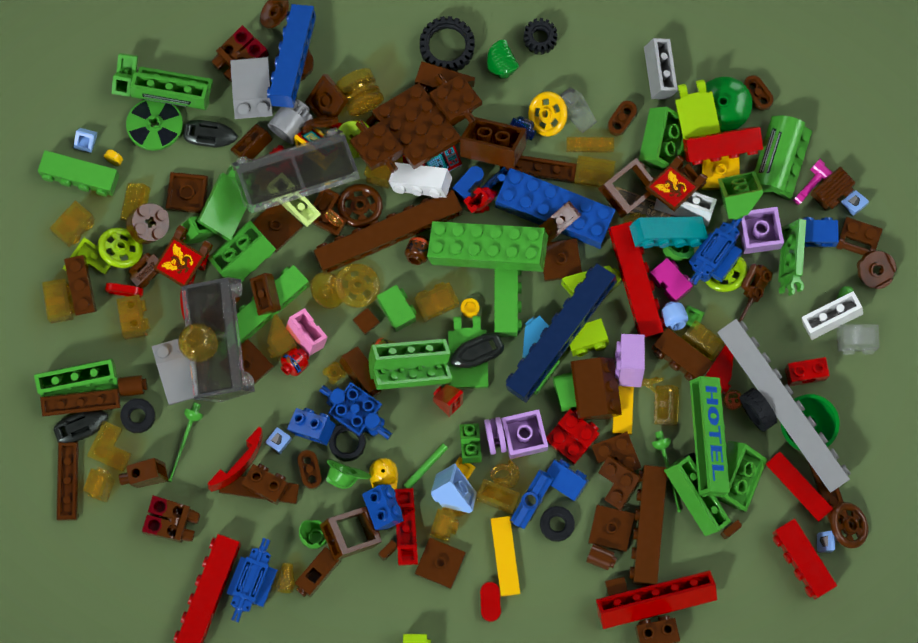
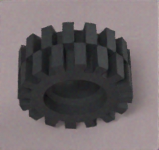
M537 18L533 22L530 21L524 31L523 40L526 48L529 47L530 52L535 51L534 54L541 52V55L545 51L549 53L550 49L553 50L557 42L556 27L554 28V24H550L548 19L543 21V18H540V21H537ZM538 30L546 32L548 38L544 42H537L533 38V34Z

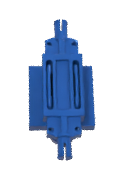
M733 219L730 224L723 222L719 229L716 228L713 233L710 232L708 234V238L702 242V245L699 246L689 260V264L692 265V270L695 272L689 280L692 284L696 285L699 280L709 281L712 277L723 282L742 255V250L734 246L736 239L740 235L737 226L742 219Z
M350 382L344 391L338 387L331 391L325 385L320 388L319 392L328 397L327 405L332 407L328 415L359 437L365 432L373 437L380 434L387 440L392 436L393 433L384 428L385 420L379 417L377 413L382 407V403L355 384Z
M262 538L259 549L252 548L249 557H240L227 590V594L233 596L231 605L235 608L231 620L238 623L242 613L250 612L253 604L264 608L278 570L268 565L271 555L266 551L270 540H266V538Z

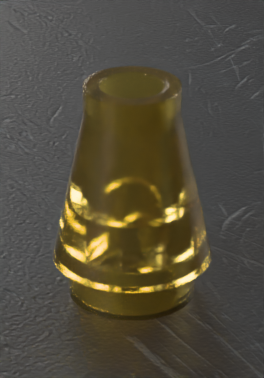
M282 563L276 583L277 591L280 593H293L295 588L294 565L291 563Z

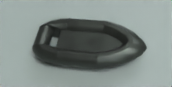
M191 120L187 122L183 134L184 139L188 143L214 148L230 145L238 138L233 129L227 125L205 120ZM192 127H196L194 136L191 135Z
M485 333L460 345L453 353L450 362L453 366L459 368L476 367L498 357L504 350V345L497 333ZM490 340H493L497 349L492 350L489 343Z
M98 410L79 412L63 418L56 423L53 429L57 442H77L94 435L105 425L108 414ZM63 427H65L66 432L68 434V436L64 437L61 429Z

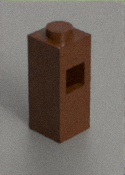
M357 346L342 355L339 363L353 383L373 398L379 395L382 391L376 389L374 379L370 378L369 361Z
M324 547L295 582L296 590L304 597L306 595L312 597L339 565L341 559L334 561L331 551Z

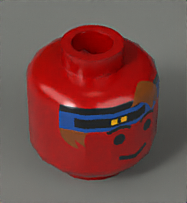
M301 348L290 349L281 357V370L286 375L298 376L309 366L308 354Z

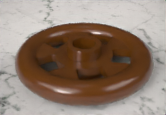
M354 184L341 193L337 206L339 215L347 219L348 225L363 228L369 226L371 222L378 220L382 213L383 202L380 194L373 187L366 184ZM362 191L363 196L354 197V192ZM370 196H372L375 201V203L371 205L369 204V201L367 199ZM346 200H351V208L345 207ZM359 202L364 204L361 208L357 207L356 205ZM370 209L373 214L367 218L364 214ZM352 212L359 215L357 220L350 217Z
M849 502L838 504L833 509L830 518L832 533L836 540L844 547L858 548L864 544L868 536L867 519L862 510L856 505ZM846 510L851 511V516H847ZM839 516L842 517L841 523L838 522ZM841 531L846 534V537L842 535ZM855 533L858 537L856 540H854L852 537V535Z

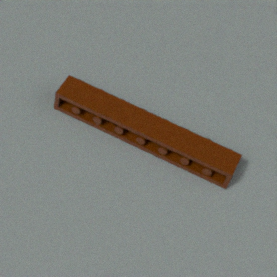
M448 191L446 198H426L417 206L410 205L404 208L403 212L398 214L391 213L386 216V219L380 222L379 220L373 221L364 229L357 228L350 235L336 237L334 242L318 245L317 249L314 250V254L323 274H328L432 228V221L447 222L461 216L462 208L454 191Z

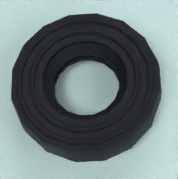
M132 399L124 404L120 413L122 425L128 431L143 433L152 427L155 421V411L148 401ZM135 409H142L145 412V418L140 423H135L130 418L132 411Z
M551 507L543 513L540 519L541 532L551 541L559 542L566 540L574 531V517L564 507ZM553 517H561L564 520V529L561 531L552 530L550 521Z

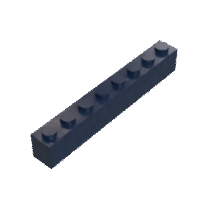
M596 264L594 268L591 267L587 271L585 280L582 283H578L573 296L565 300L564 308L560 313L557 312L551 321L552 324L549 328L546 327L542 331L540 340L532 344L528 356L520 360L517 365L518 369L506 379L507 390L525 403H527L617 283L616 275L599 264Z

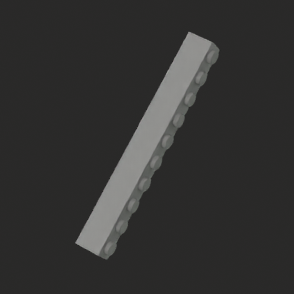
M735 319L717 333L757 390L766 398L781 424L831 493L850 480L848 477L851 474L845 464L841 466L838 463L837 459L840 457L833 448L829 450L825 443L828 440L822 432L818 434L814 429L817 425L811 416L806 417L802 412L805 410L804 406L799 400L795 402L791 395L794 392L788 384L784 386L780 381L782 375L777 368L772 369L768 363L771 360L765 352L761 354L757 347L760 344L755 337L750 338L746 333L749 329L743 320L739 322Z

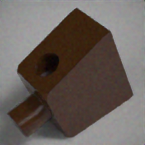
M156 458L127 465V472L119 474L121 485L130 484L136 488L168 482L165 462Z

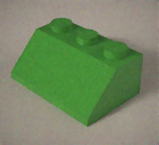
M669 107L650 108L639 161L650 168L665 170L678 155L683 157L684 145L677 112Z
M755 171L718 179L721 198L728 219L737 220L748 215L763 195V189Z
M249 221L233 235L230 241L225 242L208 259L231 286L235 288L251 272L255 271L265 259L271 257L276 248Z
M728 440L726 455L730 493L716 498L719 502L747 512L767 458L745 443Z

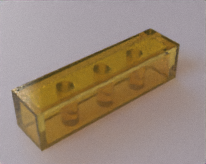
M567 137L566 152L614 151V137Z

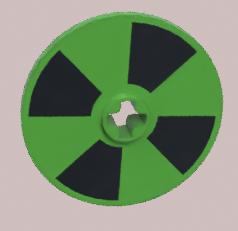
M143 100L137 103L130 110L126 120L127 133L132 142L142 149L151 151L162 150L174 144L180 137L183 128L181 113L175 105L150 100ZM157 121L158 126L155 125L154 127H152L151 123H155Z

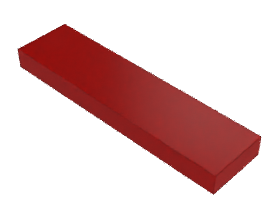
M780 451L766 463V466L818 522L833 510L828 502Z

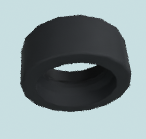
M340 424L334 428L329 440L332 454L342 461L358 459L365 449L366 440L364 434L362 433L360 437L355 434L358 437L359 444L354 452H340L336 446L337 436L344 431L352 432Z

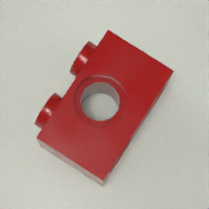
M826 357L788 363L785 367L789 387L825 381L830 376Z

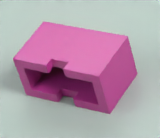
M668 258L649 274V278L658 288L662 286L666 290L664 294L670 301L678 302L693 287L689 281L690 278L686 274L683 275L679 271V266Z

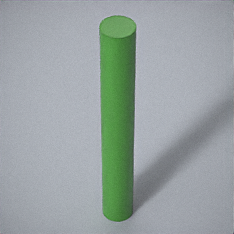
M442 443L403 486L411 488L443 455L448 447Z

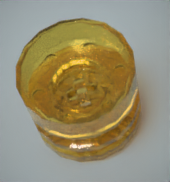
M362 68L342 77L336 83L349 99L345 107H347V112L350 116H357L371 111L384 100L379 86L374 85L376 80L371 69Z

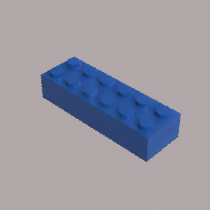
M509 168L495 202V208L541 225L570 201L580 212L581 216L561 234L573 239L577 238L578 241L601 249L616 211L614 208Z

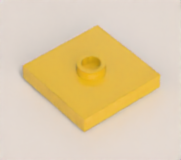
M729 156L721 157L722 160L710 162V159L703 160L701 173L708 178L701 190H720L718 179L739 175V157L729 159Z

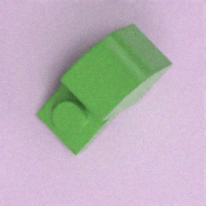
M124 53L118 54L117 72L113 75L111 94L131 96L130 84L134 72H137L138 56Z

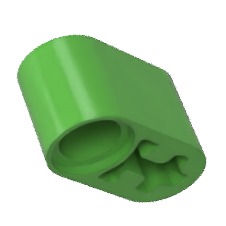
M572 372L553 376V384L561 412L576 409Z

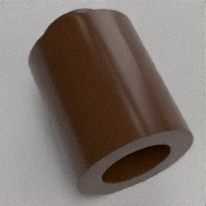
M142 375L118 378L120 397L144 394V390H147L146 378L143 379Z
M593 544L586 562L608 571L609 567H614L617 557L614 556L615 552Z

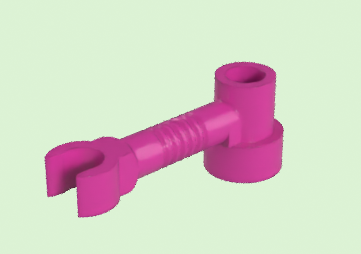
M821 159L810 169L815 176L793 199L796 204L799 205L821 179L825 180L833 173L825 166L826 163Z

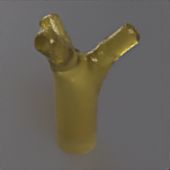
M657 376L650 379L643 378L642 386L650 388L655 393L657 390L653 384L664 381V378H658Z

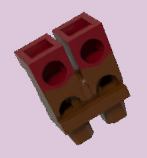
M242 25L216 50L217 55L211 62L218 70L226 64L229 69L223 74L232 82L230 60L268 57L269 53Z
M153 495L148 509L149 515L146 516L142 529L143 534L180 543L182 541L193 542L195 531L186 529L187 522L198 524L200 513L191 510L190 506Z

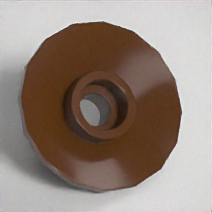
M268 0L261 11V24L266 28H274L279 25L287 15L289 1Z

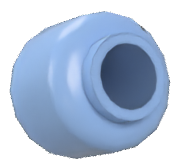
M671 301L666 303L661 310V317H663L665 326L669 329L678 331L686 326L688 315L682 303Z

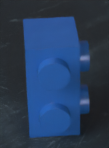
M812 217L802 218L806 220L805 247L837 246L839 243L838 220H833L830 217H825L821 220H814Z
M296 408L287 430L296 436L327 446L336 424L330 420V416L324 413L317 415L311 409L304 408V410Z
M560 459V461L554 460L547 470V473L554 478L551 486L573 501H577L589 482L586 479L587 475L578 469L575 472L569 468L570 464L563 459Z
M378 485L362 494L375 530H387L404 521L402 510L397 503L395 491L391 485Z

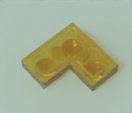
M103 421L87 456L124 472L132 454L115 447L122 428Z

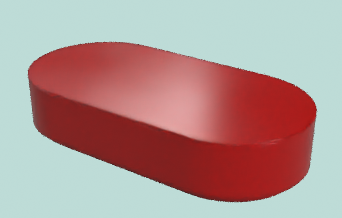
M106 283L105 291L109 294L132 298L143 297L144 289L140 287L117 283Z
M487 582L482 585L480 590L481 615L484 620L494 622L501 614L500 589L494 582Z

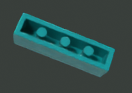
M703 217L638 218L629 226L635 247H643L645 249L653 246H659V248H666L668 246H675L676 248L683 246L698 247L708 238Z

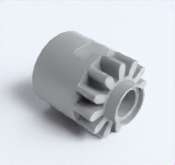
M296 99L294 108L280 107L268 123V127L284 141L294 144L295 135L303 131L306 121L313 118L308 113L309 107Z

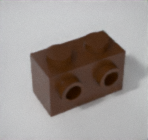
M252 464L242 482L243 488L278 505L288 487V483L285 481L286 477L279 473L271 474L268 472L269 468L262 464H258V466Z
M670 616L659 617L656 622H651L650 619L639 621V625L635 627L638 643L680 642L676 619H670Z

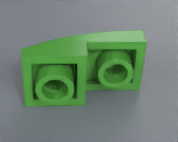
M479 423L460 424L462 464L482 462Z

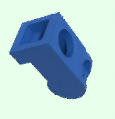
M478 166L471 167L454 185L452 190L460 200L464 202V199L468 196L472 197L470 192L475 186L482 184L484 178L483 170Z

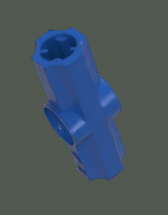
M539 470L527 492L522 496L520 504L510 519L514 525L525 529L537 507L542 503L544 495L554 480L547 472ZM529 495H533L535 497V504L529 502Z

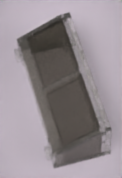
M333 128L327 130V134L324 137L256 159H247L246 156L236 159L232 166L245 208L250 213L258 212L360 179L344 132Z
M226 277L181 287L194 400L224 402L255 392L253 377L248 372H244L235 302V297H239L242 294L241 279Z

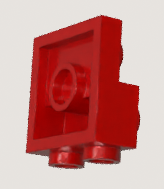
M569 409L546 439L549 445L575 465L599 437L600 433L598 432L599 428L594 423L590 422L588 424L583 419H578L576 409L574 411Z

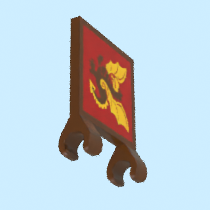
M680 155L646 186L647 191L674 212L698 189L702 188L708 178L701 173L692 182L678 171L683 166L684 158Z
M179 225L153 269L186 289L203 260L212 250L213 245L208 241H204L198 252L181 241L188 230Z

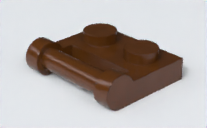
M846 217L836 249H845L864 256L866 253L876 250L882 228ZM845 239L868 245L870 249L845 242Z

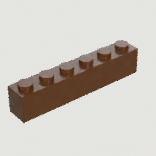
M644 465L643 469L639 470L638 475L642 477L639 481L641 482V489H637L636 501L640 502L639 509H635L634 520H638L637 528L633 530V539L636 540V546L632 547L631 551L634 567L630 566L629 572L632 584L651 586L658 582L667 480L664 469L667 467Z

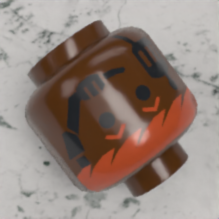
M418 236L409 240L404 252L408 262L414 265L427 262L429 240L426 237Z

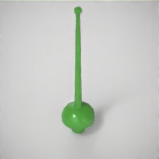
M194 402L191 410L185 408L184 413L189 422L170 478L168 479L169 482L172 481L193 421H200L204 416L198 413L201 404Z
M663 431L655 432L657 441L652 442V446L662 451L665 465L668 467L669 461L666 448L670 446L671 438L665 439ZM671 483L674 498L678 508L677 512H681L676 495V490L673 484Z

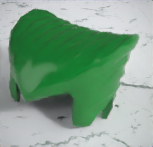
M498 40L489 49L487 68L501 79L513 75L518 69L519 64L510 50L507 41Z

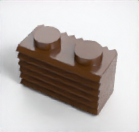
M839 167L814 188L810 195L825 211L828 208L834 209L840 203L839 199L845 196L847 198L854 191L855 181L842 167Z

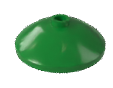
M718 77L706 83V92L712 91L720 131L736 130L743 126L752 111V97L748 88L741 81L732 77ZM726 99L727 103L722 105L720 101Z
M806 394L796 397L794 399L795 402L799 400L805 408L802 411L806 417L811 416L817 425L814 429L818 434L820 432L823 433L828 440L825 443L826 446H830L836 439L840 427L836 408L830 401L819 395ZM781 424V430L786 441L795 449L800 450Z

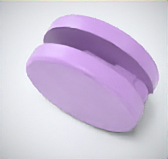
M501 418L485 419L484 424L490 454H496V444H500L501 453L507 452Z

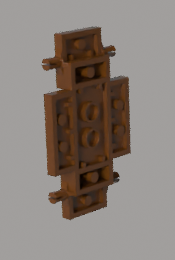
M441 73L436 75L435 79L440 86L431 91L430 96L421 84L418 83L372 110V115L379 122L372 127L367 128L363 120H359L356 123L361 133L350 139V143L371 171L379 166L386 165L391 173H394V170L395 172L398 170L394 161L402 156L406 158L413 169H416L460 142L461 136L453 126L464 119H467L470 125L475 124L477 119L473 116L472 112L482 105V100L461 74L448 81L445 80Z

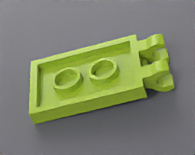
M703 79L696 81L698 92L688 94L685 84L677 85L680 98L674 100L683 139L721 132L712 91L706 92V84Z

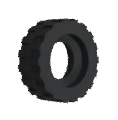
M751 388L739 397L746 414L759 430L765 432L777 423L773 409L756 388Z

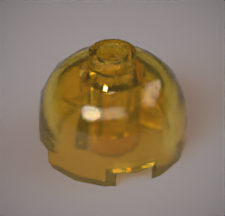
M189 324L179 335V350L184 357L192 362L201 363V361L212 358L219 344L214 333L215 331L205 324Z

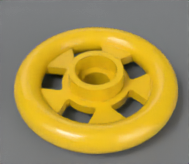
M546 91L538 94L529 106L528 118L530 125L539 135L546 137L554 136L564 128L567 121V106L562 97L554 92ZM549 99V105H544L543 100ZM556 104L559 106V112L554 108ZM537 108H540L539 116H536ZM556 119L558 123L554 127L551 123ZM541 121L546 123L545 128L540 126Z

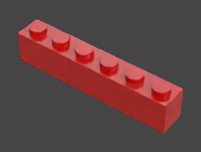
M632 221L612 226L608 231L637 333L645 335L646 338L663 333L665 323L663 317H659L658 310L660 305L658 299H654L652 293L655 291L652 280L648 279L649 267L642 258L644 249L643 247H635L629 227L632 224Z
M217 534L216 538H212L209 549L212 550L209 557L206 556L203 561L202 575L199 574L196 579L195 586L197 588L195 594L191 593L188 604L190 606L188 612L184 611L180 623L183 624L181 630L176 631L173 639L174 642L204 643L241 547L239 541Z
M709 570L596 599L598 616L602 628L606 629L716 601V584Z

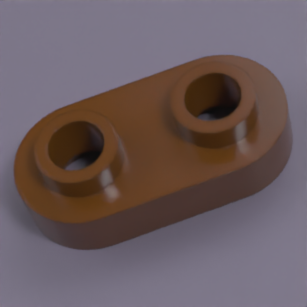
M754 75L747 77L744 85L751 94L753 104L759 110H768L773 104V95L759 77ZM749 85H754L755 89H751ZM764 99L766 103L762 104L760 100Z
M623 101L610 118L608 130L612 135H622L636 116L637 107L633 102ZM624 110H629L630 114H625ZM614 125H619L620 129H615Z
M310 450L302 451L298 456V465L303 484L308 489H316L322 482L317 457ZM310 458L311 463L305 464L304 460ZM312 476L316 478L314 483L309 482V478Z

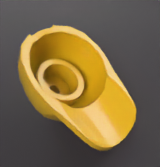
M388 458L375 460L369 468L372 488L378 485H391L393 489H397L398 469L396 464Z

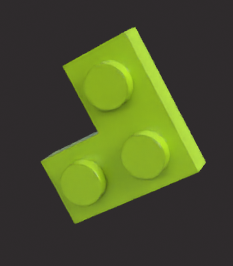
M85 237L70 256L71 258L85 255L87 265H92L105 275L111 267L101 258L98 246Z

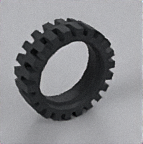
M442 16L439 20L436 18L432 23L429 22L427 27H424L420 36V53L426 63L458 72V69L462 70L473 57L475 48L474 35L464 21L460 22L459 18L452 19V16H448V18ZM453 29L462 35L465 40V50L460 57L452 61H443L433 56L429 49V41L438 30Z

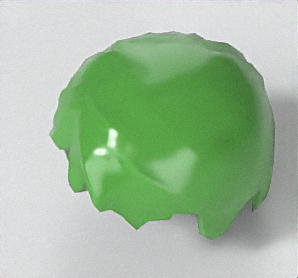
M305 520L299 527V538L302 544L310 549H319L327 544L320 527L322 523L320 520Z

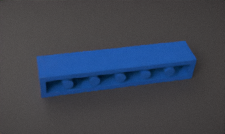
M292 4L291 10L287 12V25L283 27V41L279 43L280 53L275 58L276 69L271 74L272 84L267 90V97L270 98L272 106L294 108L316 20L314 6Z

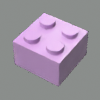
M778 207L751 210L748 215L741 218L742 221L738 227L743 254L782 248L784 239Z
M621 334L620 341L616 342L615 378L618 379V386H642L645 370V335Z
M539 409L501 418L509 459L548 450V443Z

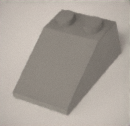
M268 57L230 60L235 119L273 116V106L271 105L270 98L267 97L268 87H271Z
M189 336L152 346L169 405L206 395Z

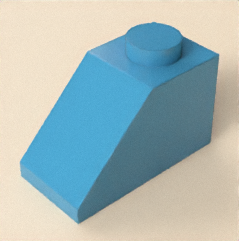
M540 315L536 319L532 317L525 323L522 358H526L532 344L540 340L542 331L546 327L549 328V325Z

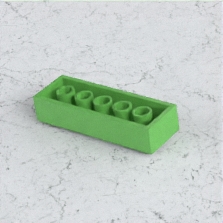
M432 221L427 258L432 265L544 272L548 234L545 228Z

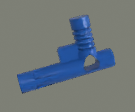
M503 167L481 188L489 187L491 189L498 181H504L508 170Z

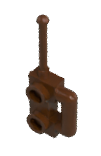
M145 253L129 269V274L131 275L129 278L137 287H146L150 280L159 274V272L153 269L159 258L155 254ZM146 263H148L140 272H138Z
M752 264L741 283V288L745 290L743 294L749 299L738 320L739 322L744 319L751 304L760 300L764 294L765 287L772 279L773 273L764 265ZM754 275H756L753 283L750 285Z

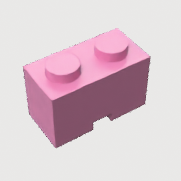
M304 308L289 317L286 329L308 356H311L324 348L328 337L319 326H316L313 322L314 319Z

